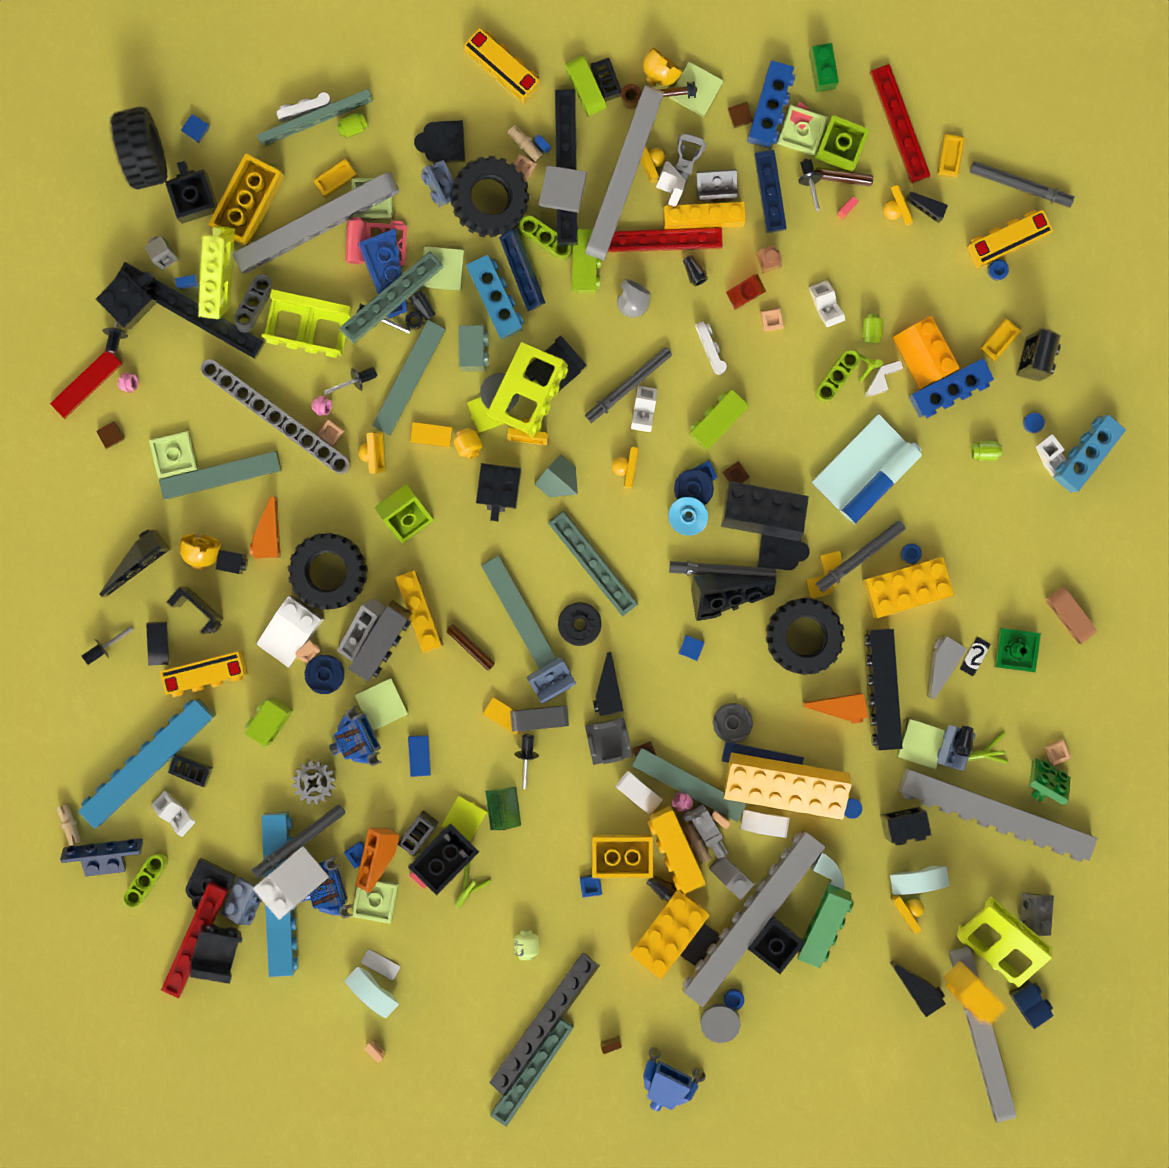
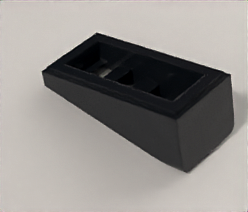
M610 58L591 63V69L604 101L621 97L622 90ZM607 64L608 68L597 71L596 68ZM608 72L610 73L609 76H606V77H603V78H600V77H599V75H602V74H605V73H608ZM610 79L613 81L605 85L602 84V82ZM613 86L615 87V89L605 92L604 90Z
M910 192L905 199L937 223L943 220L948 207L945 203L914 192Z
M175 754L168 773L195 785L206 787L213 767ZM178 761H182L179 772L175 771ZM189 764L187 773L183 774L185 765ZM194 766L196 767L194 776L192 777L190 776V774ZM200 769L203 770L201 779H197Z
M422 811L398 842V845L414 856L439 822L427 812ZM416 825L426 833H422L419 829L416 828ZM411 832L414 833V834H415L417 837H419L421 840L419 841L417 838H415V837H414L413 835H411L410 833H411ZM406 838H408L416 846L413 847L410 843L406 841Z

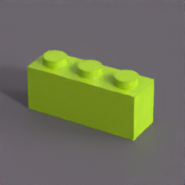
M578 229V245H573L572 293H596V288H600V276H596L597 268L601 267V259L585 254L593 230Z
M725 390L717 399L720 401L715 408L711 405L704 413L706 417L702 422L697 420L690 427L692 430L690 436L706 451L749 407L733 390L729 393Z

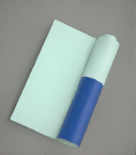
M877 414L811 483L851 523L856 524L922 456L920 453L922 449L914 442L912 444L906 442Z

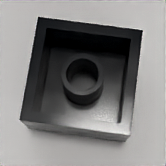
M920 807L880 814L884 836L889 842L895 843V845L906 844V840L911 839L923 841L927 839L926 836L932 835L927 811Z
M772 916L748 950L778 974H781L805 942L800 936Z

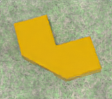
M840 551L820 556L824 575L805 580L810 599L832 593L837 583L825 592L820 591L816 583L829 574V570L833 571L843 563Z

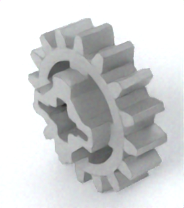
M313 760L309 761V766L303 763L301 765L303 770L296 769L295 771L298 776L292 777L296 781L292 787H297L298 789L294 794H301L300 800L302 801L306 798L307 804H310L312 800H314L315 804H319L320 798L325 802L327 800L325 795L332 796L333 793L330 789L336 788L332 784L336 777H331L334 771H327L328 764L322 767L321 761L314 765ZM310 769L318 770L314 774L307 772ZM324 775L326 776V779H327V786H326V784H324V781H323V776H324ZM318 777L316 782L318 785L310 788L311 780ZM301 780H303L305 784L304 790L301 785ZM313 791L322 793L320 795H310Z

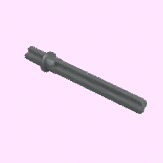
M973 162L970 167V173L1049 200L1051 204L1055 202L1069 208L1073 204L1075 196L1058 191V188L1052 189L978 162Z
M667 347L662 349L607 397L597 401V405L585 414L588 421L592 424L602 414H607L608 410L668 360L672 356L671 351Z
M897 521L833 571L829 570V574L816 583L818 589L825 592L835 583L839 584L844 576L905 531L904 524Z
M690 560L687 562L670 561L669 573L686 574V576H689V574L718 573L776 578V569L692 563Z
M338 804L270 856L266 855V859L251 869L254 875L259 879L271 869L275 870L279 863L345 815L344 808Z

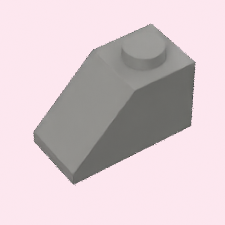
M162 236L153 237L148 241V245L145 246L153 263L162 270L179 260Z
M726 857L719 858L709 868L740 900L754 886L753 882Z

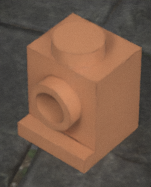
M774 245L761 249L756 254L762 274L782 267L780 263L782 261L781 254Z

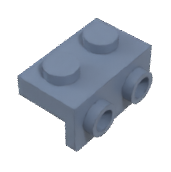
M444 160L431 166H425L421 171V177L424 184L428 185L431 190L430 196L433 202L437 203L439 208L450 203L454 180Z
M561 657L527 676L541 703L553 699L576 684Z
M949 725L948 729L944 732L942 748L939 749L937 754V763L964 771L969 757L956 755L953 748L961 728ZM973 733V742L976 736L975 733Z
M237 877L221 914L238 925H250L255 918L259 904L262 902V899L253 890L255 885L244 878Z

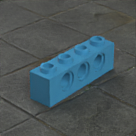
M486 255L466 264L500 339L503 340L522 331L523 319L520 313L516 314L513 306H516L511 294L507 296L504 290L507 288L503 277L499 278L496 270L499 268L494 258L490 260L489 256ZM490 274L493 276V281L484 283L482 281L483 276ZM499 292L502 298L499 301H493L491 295ZM503 310L510 312V317L506 320L499 317L500 312Z
M1110 415L1095 418L1091 423L1092 428L1080 437L1079 440L1081 442L1078 446L1073 447L1067 454V460L1056 468V474L1053 478L1070 493L1078 492L1126 431ZM1098 433L1102 436L1101 442L1098 440ZM1087 448H1088L1089 451H1090V456H1089V457L1086 455V449H1087ZM1075 463L1078 465V472L1074 470Z

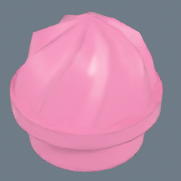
M126 372L118 378L119 389L127 393L137 390L138 378L135 374Z
M318 396L312 402V409L317 415H328L332 409V401L326 396Z
M681 792L675 795L672 806L679 812H687L693 805V800L689 794Z

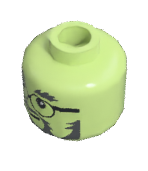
M520 930V934L514 936V954L519 957V960L535 959V956L539 954V936L533 934L532 930Z

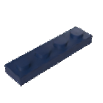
M775 150L755 153L754 158L766 233L785 231L787 226Z
M511 229L500 236L499 239L527 311H533L546 302L517 229Z
M725 741L721 760L722 762L729 763L731 753L803 765L804 757Z

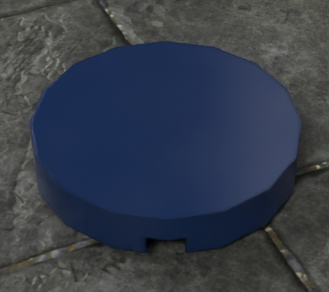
M695 468L686 470L675 481V497L677 500L682 497H693L706 505L714 493L713 480L703 470Z
M319 655L313 658L307 664L304 672L305 681L310 689L319 694H330L337 691L345 678V670L342 663L331 655Z

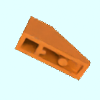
M276 497L269 498L252 538L253 543H250V554L253 555L254 559L281 557L278 500Z
M863 693L802 702L805 708L851 721V724L861 723L863 718H868L865 695Z
M369 828L355 886L367 893L372 891L395 855L399 834L388 828Z

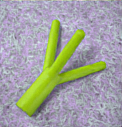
M858 353L860 359L867 362L869 366L859 378L860 382L866 378L873 368L883 365L881 359L870 360Z
M1005 732L999 734L983 750L971 753L968 761L988 758L1007 764L1008 760L993 756L1005 754L1004 750L988 752L1005 735Z
M469 863L465 866L463 891L454 902V905L458 908L463 905L469 894L491 883V880L488 879L474 887L476 880H473L468 886Z

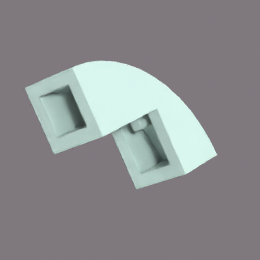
M821 852L812 864L811 869L831 879L829 884L844 890V880L840 869L827 854Z
M929 866L916 872L900 871L890 875L893 895L923 893L950 886L946 866Z
M357 967L344 981L360 1000L384 1018H387L399 1005V1002L392 993L382 989L372 975L360 967Z

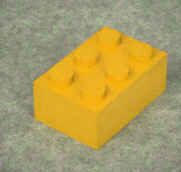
M592 834V878H653L652 834Z

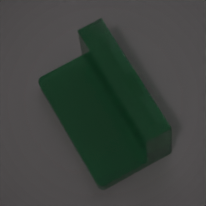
M516 787L486 790L490 830H507L521 826Z

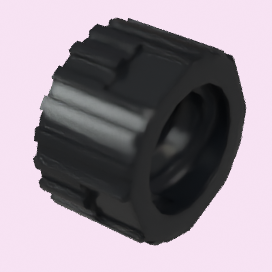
M412 311L405 318L406 325L412 330L419 329L423 324V317L418 312ZM411 317H417L419 319L418 324L412 325L410 323Z

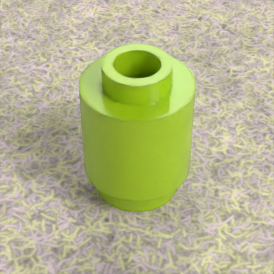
M355 112L338 120L339 124L336 125L340 135H345L346 139L364 132V129L368 128L362 112L358 114Z
M867 314V318H863L862 338H864V343H880V338L883 336V318H879V314Z
M977 441V443H972V459H977V461H997L998 457L1002 456V445H999L998 441Z

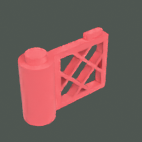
M352 217L350 221H347L346 263H365L357 243L372 238L370 235L371 228H378L383 233L386 232L384 229L403 230L402 238L397 242V246L402 253L401 261H399L400 266H405L407 225H403V221L391 220V224L366 223L363 221V218Z

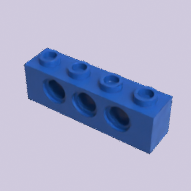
M771 60L747 140L748 143L769 149L772 143L776 144L779 135L776 128L778 124H782L785 114L781 111L783 105L787 106L790 93H787L789 86H793L796 74H792L793 66ZM780 83L783 89L777 90L773 87V84ZM775 102L777 104V108L771 109L768 107L767 103ZM769 121L772 127L765 128L762 122Z
M983 358L910 395L909 399L919 418L925 415L927 419L937 413L936 409L943 406L946 409L955 404L953 400L959 397L961 400L972 396L971 391L978 388L980 392L990 387L989 382L993 381L994 378ZM967 376L973 378V386H969L966 383ZM949 385H953L956 388L955 395L948 392ZM931 394L938 396L939 401L937 404L931 402Z

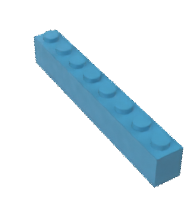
M200 699L189 700L183 706L185 710L180 715L178 713L173 715L168 720L170 724L165 729L161 727L154 733L155 738L151 742L146 741L139 748L141 752L138 755L130 756L124 762L126 766L122 770L118 768L110 775L111 780L107 784L104 782L95 790L97 792L96 795L92 798L90 796L87 797L80 804L82 808L78 812L94 829L101 826L215 717Z
M289 812L264 813L261 816L263 860L266 859V855L270 856L293 838L290 837L293 821L292 817H289ZM287 857L285 860L279 863L276 866V868L280 866L284 861H286L289 857ZM271 869L269 872H267L264 875V878L267 877L271 872H273L274 869ZM265 904L269 977L293 976L296 970L299 969V959L295 957V950L298 949V938L294 937V930L297 929V918L293 917V909H291L281 919H278Z

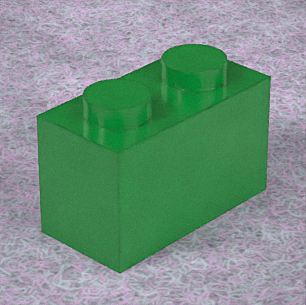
M832 43L812 46L809 56L816 92L836 89L839 79Z

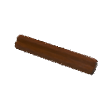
M820 167L815 169V172H820L823 175L821 180L871 186L873 184L874 178L871 174Z
M454 624L447 629L446 632L487 671L495 665V662Z

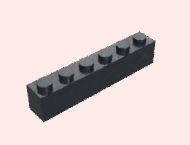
M894 629L866 630L867 634L864 635L865 647L868 646V654L865 655L866 666H869L870 674H867V685L871 686L868 702L869 706H872L873 714H870V725L874 726V734H871L872 746H875V749L878 751L903 749Z

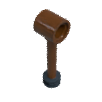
M693 81V84L687 82L685 87L658 89L664 91L663 97L688 95L689 99L690 96L696 98L697 93L695 81ZM627 84L621 91L622 102L628 109H636L643 91L637 85ZM630 93H635L637 95V97L634 100H628L626 98L627 95Z

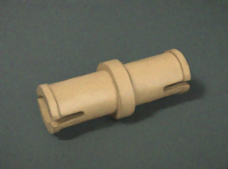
M516 124L507 132V135L519 145L518 148L521 151L524 150L534 162H537L544 154L532 142V138L530 136L527 137Z
M69 804L63 805V808L62 806L57 807L56 810L62 823L61 829L65 831L69 846L74 845L75 842H82L76 827L77 821L73 819Z
M693 823L681 828L690 843V849H693L699 863L703 864L705 861H709L711 856L708 854L703 844L704 840L699 837Z

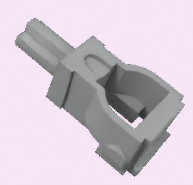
M687 133L678 137V154L680 157L675 167L685 179V184L688 175L691 176L694 161L700 158L702 151L705 152L707 145L703 142V138ZM682 141H690L701 147L700 150H695L692 162L682 159L685 145L681 144Z
M703 804L683 814L684 820L686 822L692 821L707 847L711 846L717 858L725 857L728 851L721 841L723 837Z

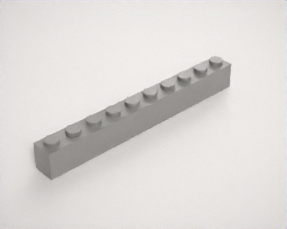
M905 768L898 787V791L903 793L902 797L913 801L914 797L921 800V804L932 807L933 804L940 806L939 810L948 814H951L952 811L959 813L958 817L967 821L973 818L978 820V825L986 828L989 825L995 826V831L1006 835L1008 832L1014 833V838L1025 842L1028 838L1034 841L1033 845L1045 848V845L1052 847L1051 851L1061 855L1064 852L1071 854L1070 858L1080 862L1083 859L1090 861L1098 839L1089 834Z
M806 831L798 832L792 839L794 843L789 849H784L778 864H773L770 867L768 877L765 880L762 879L757 884L755 894L753 896L750 895L743 904L745 907L741 912L738 911L731 919L732 924L721 931L719 934L720 940L716 945L713 943L706 952L708 955L705 959L699 960L694 967L695 972L692 976L688 975L683 981V992L703 1007L824 850L825 846Z

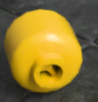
M465 428L455 434L456 437L453 443L460 457L473 459L479 455L483 445L475 430Z

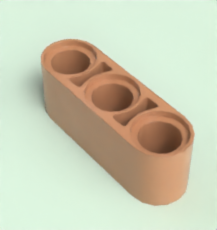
M1060 587L1046 598L1050 608L1079 644L1084 643L1097 633L1095 626L1064 587Z

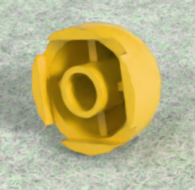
M653 47L644 59L643 69L648 76L646 80L653 86L657 84L670 86L683 73L673 61L663 56L660 51Z
M186 534L181 537L180 555L192 568L203 569V567H208L215 563L221 544L218 539L202 534V538H197L195 534Z

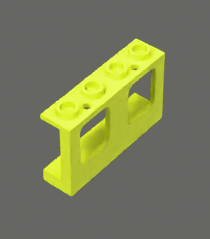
M214 226L212 236L203 235L199 316L219 319L230 308L235 228Z
M271 290L270 298L272 302L265 334L261 336L266 340V343L272 345L284 343L287 348L295 350L298 347L306 348V352L313 354L321 351L325 352V356L337 358V355L343 356L347 337L341 331H339L335 349L314 345L313 340L318 320L323 319L337 322L341 327L351 318L353 309L350 306ZM280 311L301 315L298 336L295 341L274 336Z
M521 342L486 415L497 422H503L534 437L535 433L537 434L541 429V421L544 415H547L550 410L552 398L559 391L558 385L561 379H564L567 375L568 365L562 359ZM533 357L555 366L547 386H540L523 377ZM515 394H520L537 402V407L528 423H524L506 414V410Z
M992 897L985 901V908L964 927L961 924L958 926L957 937L959 940L971 947L977 956L983 957L994 970L1000 971L1010 983H1014L1018 987L1052 958V947ZM983 923L989 924L1002 936L990 948L972 934ZM1014 949L1020 950L1033 962L1021 974L1003 960Z

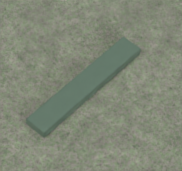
M366 89L257 134V137L262 146H267L371 103L373 99L369 89Z
M429 251L339 328L340 331L353 344L356 343L443 269V264Z
M427 320L372 425L373 427L391 436L446 329Z
M274 451L161 479L159 483L163 499L167 500L279 472L281 467L277 452Z
M564 511L548 523L622 617L638 605Z
M497 556L481 565L538 668L541 669L555 661L554 653L500 557Z
M643 748L639 750L632 763L633 767L684 794H689L691 798L738 822L747 805L744 802L724 799V792Z
M563 1018L507 1096L502 1095L490 1113L492 1118L507 1127L574 1028L572 1024Z

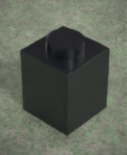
M219 550L216 570L243 574V571L247 570L248 559H246L245 554Z

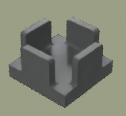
M624 717L585 725L593 765L613 763L632 757Z

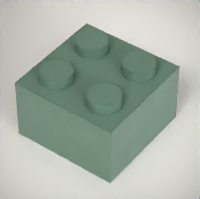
M483 325L459 326V367L461 371H485V366H489L488 351H485V346H489L488 331L484 330Z

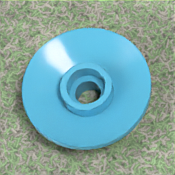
M682 497L676 500L670 507L668 514L669 522L673 529L682 535H696L706 527L708 511L700 500L693 497ZM687 511L692 512V513H693V516H691V517L687 516V515H686V512H687Z

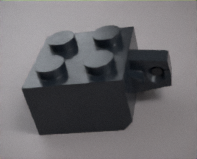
M185 161L178 162L177 166L180 174L176 175L177 178L165 181L177 220L183 224L214 214L218 204L207 172L204 169L196 172L194 170L189 171Z
M123 270L97 296L96 300L123 328L132 329L157 303V300L149 293L151 289L149 285L155 277L148 271L141 277H134L130 272Z
M481 463L476 504L487 505V510H491L490 521L499 522L500 512H505V508L517 509L521 468Z

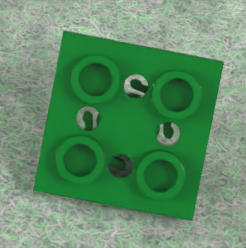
M999 628L994 667L1036 673L1041 633Z
M1036 757L1032 762L1029 786L1035 788L1031 793L1032 797L1035 800L1038 798L1037 801L1042 802L1047 795L1065 805L1069 801L1071 777L1064 771H1059L1048 762Z

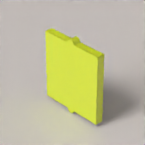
M481 397L467 402L472 414L471 419L474 420L479 433L505 424L500 421L497 422L486 415L489 409L482 403Z
M458 796L441 827L445 828L451 823L470 842L487 811L476 806L475 802H469Z

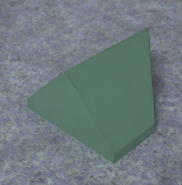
M560 454L545 470L535 485L549 498L578 494L576 467Z

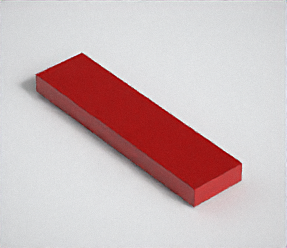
M104 351L50 405L66 419L123 363L114 354Z

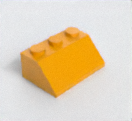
M932 315L892 337L920 390L960 369Z

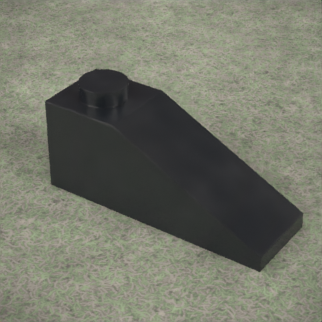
M611 652L606 653L596 692V700H593L594 710L599 712L600 716L623 711Z
M895 961L890 962L925 1017L946 1005L943 1000L945 995L939 986L935 988L932 983Z

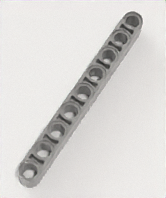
M647 85L644 86L585 252L587 255L601 260L606 258L664 91Z
M390 172L382 174L239 249L233 254V257L243 274L248 273L354 217L353 214H361L374 207L373 204L378 205L395 196L400 190Z
M206 360L202 363L201 372L205 377L330 469L339 474H345L350 470L351 463L348 458L214 360ZM215 365V373L209 375L207 372L208 367ZM231 377V385L225 387L223 384L224 379ZM244 388L248 389V396L240 398V391ZM263 400L265 403L264 408L257 410L256 403ZM279 412L281 414L280 420L273 422L272 415ZM291 424H296L297 431L294 434L288 433V427ZM307 436L313 437V443L310 446L304 445V439ZM322 448L329 449L328 457L321 458L320 451ZM340 459H343L346 463L345 468L342 470L336 468V463Z
M969 946L949 951L952 967L961 961L979 979ZM963 1005L996 1123L1016 1118V1111L992 1024L988 1025L985 1021L980 1023Z

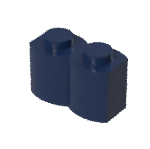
M1027 980L1008 994L1028 1024L1033 1029H1036L1054 1016L1051 1012L1053 1007L1047 999L1043 1000L1040 995L1042 990L1037 983L1034 982L1032 984V982Z

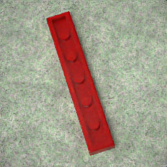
M890 64L871 70V78L910 183L929 178L931 176Z
M722 228L615 231L607 253L722 249Z
M212 882L208 883L161 991L178 999L181 997L190 977L189 966L201 924L214 923L228 892L227 889Z

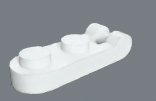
M322 92L316 99H302L298 104L292 106L290 104L282 105L276 114L280 122H286L332 104V101L327 93Z
M701 321L695 324L696 330L714 373L721 375L725 372L727 365L724 361H720L718 344L713 342L710 337L712 335L710 325Z

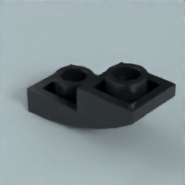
M167 622L146 623L148 666L169 665Z

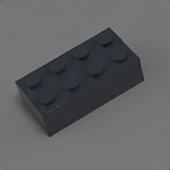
M730 481L726 490L721 527L800 541L804 533L809 496Z

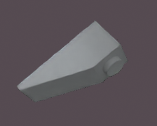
M374 598L362 604L337 651L353 662L386 607Z
M948 636L938 637L933 645L935 649L932 652L927 696L931 699L936 698L967 650Z

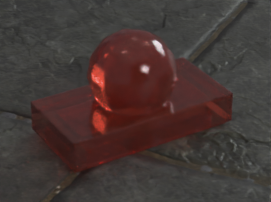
M755 274L728 290L726 294L734 310L757 299L767 291L759 275Z

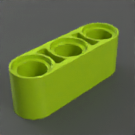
M582 55L565 63L566 71L587 116L589 117L606 109L604 98L585 57Z
M525 216L521 220L520 230L526 238L557 259L565 260L570 256L571 245L566 246L568 248L566 253L561 254L557 251V232L535 217ZM528 222L535 225L531 231L524 229V225ZM543 234H549L551 240L543 242L540 237Z
M853 350L846 351L828 372L815 391V396L820 402L831 400L857 367L860 361L857 352ZM845 356L853 358V365L845 363ZM833 372H839L842 375V380H834ZM821 388H828L830 396L823 397L821 395Z
M156 853L147 859L124 894V902L127 906L136 907L146 899L168 865V858L165 854ZM154 858L161 861L160 868L154 866ZM143 875H146V876L149 877V879H150V884H149V885L143 883V881H142V876H143ZM132 892H135V893L138 894V896H139V900H138V901H134V900L131 898V893H132Z

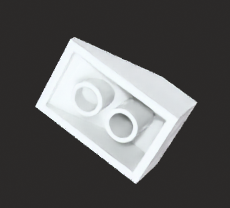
M288 596L267 626L257 645L289 668L297 658L295 652L310 640L324 619L293 596Z
M302 846L259 882L253 890L274 915L281 919L329 876L307 849Z

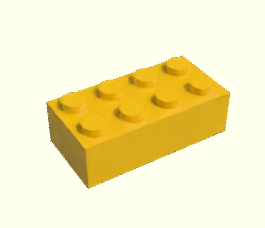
M245 153L208 225L212 229L214 226L235 228L234 241L244 246L251 244L285 176L281 171Z
M943 557L862 580L873 618H880L955 596Z
M671 805L649 815L650 821H647L652 834H657L658 836L656 843L661 854L665 852L667 855L664 860L669 872L674 871L675 873L672 878L677 889H682L683 893L686 894L706 885Z
M677 890L629 955L662 980L711 913L690 896L684 894L682 890Z
M961 961L943 977L947 981L945 986L980 1023L985 1021L990 1025L1007 1009Z

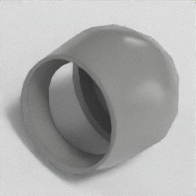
M624 279L621 283L623 294L617 296L618 309L627 317H639L647 311L651 293L640 284Z

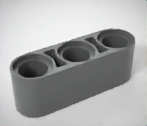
M263 274L256 276L234 316L235 324L239 331H251L266 305L272 290L271 280L268 276ZM260 284H266L267 288L259 289L258 286ZM251 301L258 302L256 306L248 305ZM241 318L249 319L247 323L239 322Z
M566 705L510 711L513 732L569 726L568 706Z

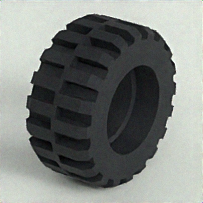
M139 106L113 113L110 117L112 141L122 173L129 186L138 190L163 184L168 178L167 163L157 127L148 109Z
M483 156L478 157L476 161L471 160L458 173L451 190V206L454 208L453 213L455 217L460 219L459 223L463 227H468L469 232L479 233V236L485 237V235L497 237V235H503L516 227L523 218L528 207L529 193H527V189L529 187L527 182L523 180V173L521 171L518 172L516 170L517 166L513 163L511 165L506 163L507 159L501 157L498 160L495 159V156H489L485 159ZM483 179L495 180L506 189L508 204L501 213L488 215L482 213L474 206L471 192L478 181Z
M319 533L306 538L302 544L295 548V553L290 557L291 564L288 565V571L290 572L288 579L289 583H292V590L300 597L301 601L314 608L330 610L347 606V604L356 599L358 594H361L364 583L367 581L366 571L368 569L365 564L364 554L361 553L360 548L350 539L333 533ZM330 552L337 554L343 559L347 568L344 582L334 590H322L310 578V565L314 558L322 553Z
M799 598L786 602V604L777 608V611L772 614L769 625L766 628V643H768L769 653L782 668L801 675L817 674L822 670L825 671L829 668V665L837 661L838 654L842 653L843 650L842 643L845 642V636H843L844 626L840 623L839 615L829 605L815 599ZM803 617L817 621L824 635L821 647L810 655L795 653L789 647L786 639L790 624Z

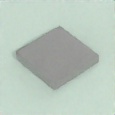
M547 166L539 205L579 212L587 172Z

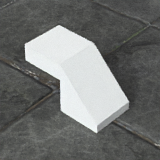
M665 161L656 188L671 193L668 204L676 207L684 188L685 179L669 162Z
M827 280L809 287L818 314L826 327L845 321L844 313L836 302L835 291Z
M901 361L881 366L865 392V396L869 397L887 391L888 386L884 375L903 369Z
M638 386L631 429L651 432L658 389Z
M1053 434L1036 446L1042 464L1053 477L1056 474L1055 470L1058 465L1067 460L1061 453L1065 449Z
M629 771L626 772L615 786L650 815L663 800Z
M165 790L151 805L158 817L169 822L176 834L181 837L195 823L189 811Z
M744 809L740 829L758 834L787 838L790 818Z

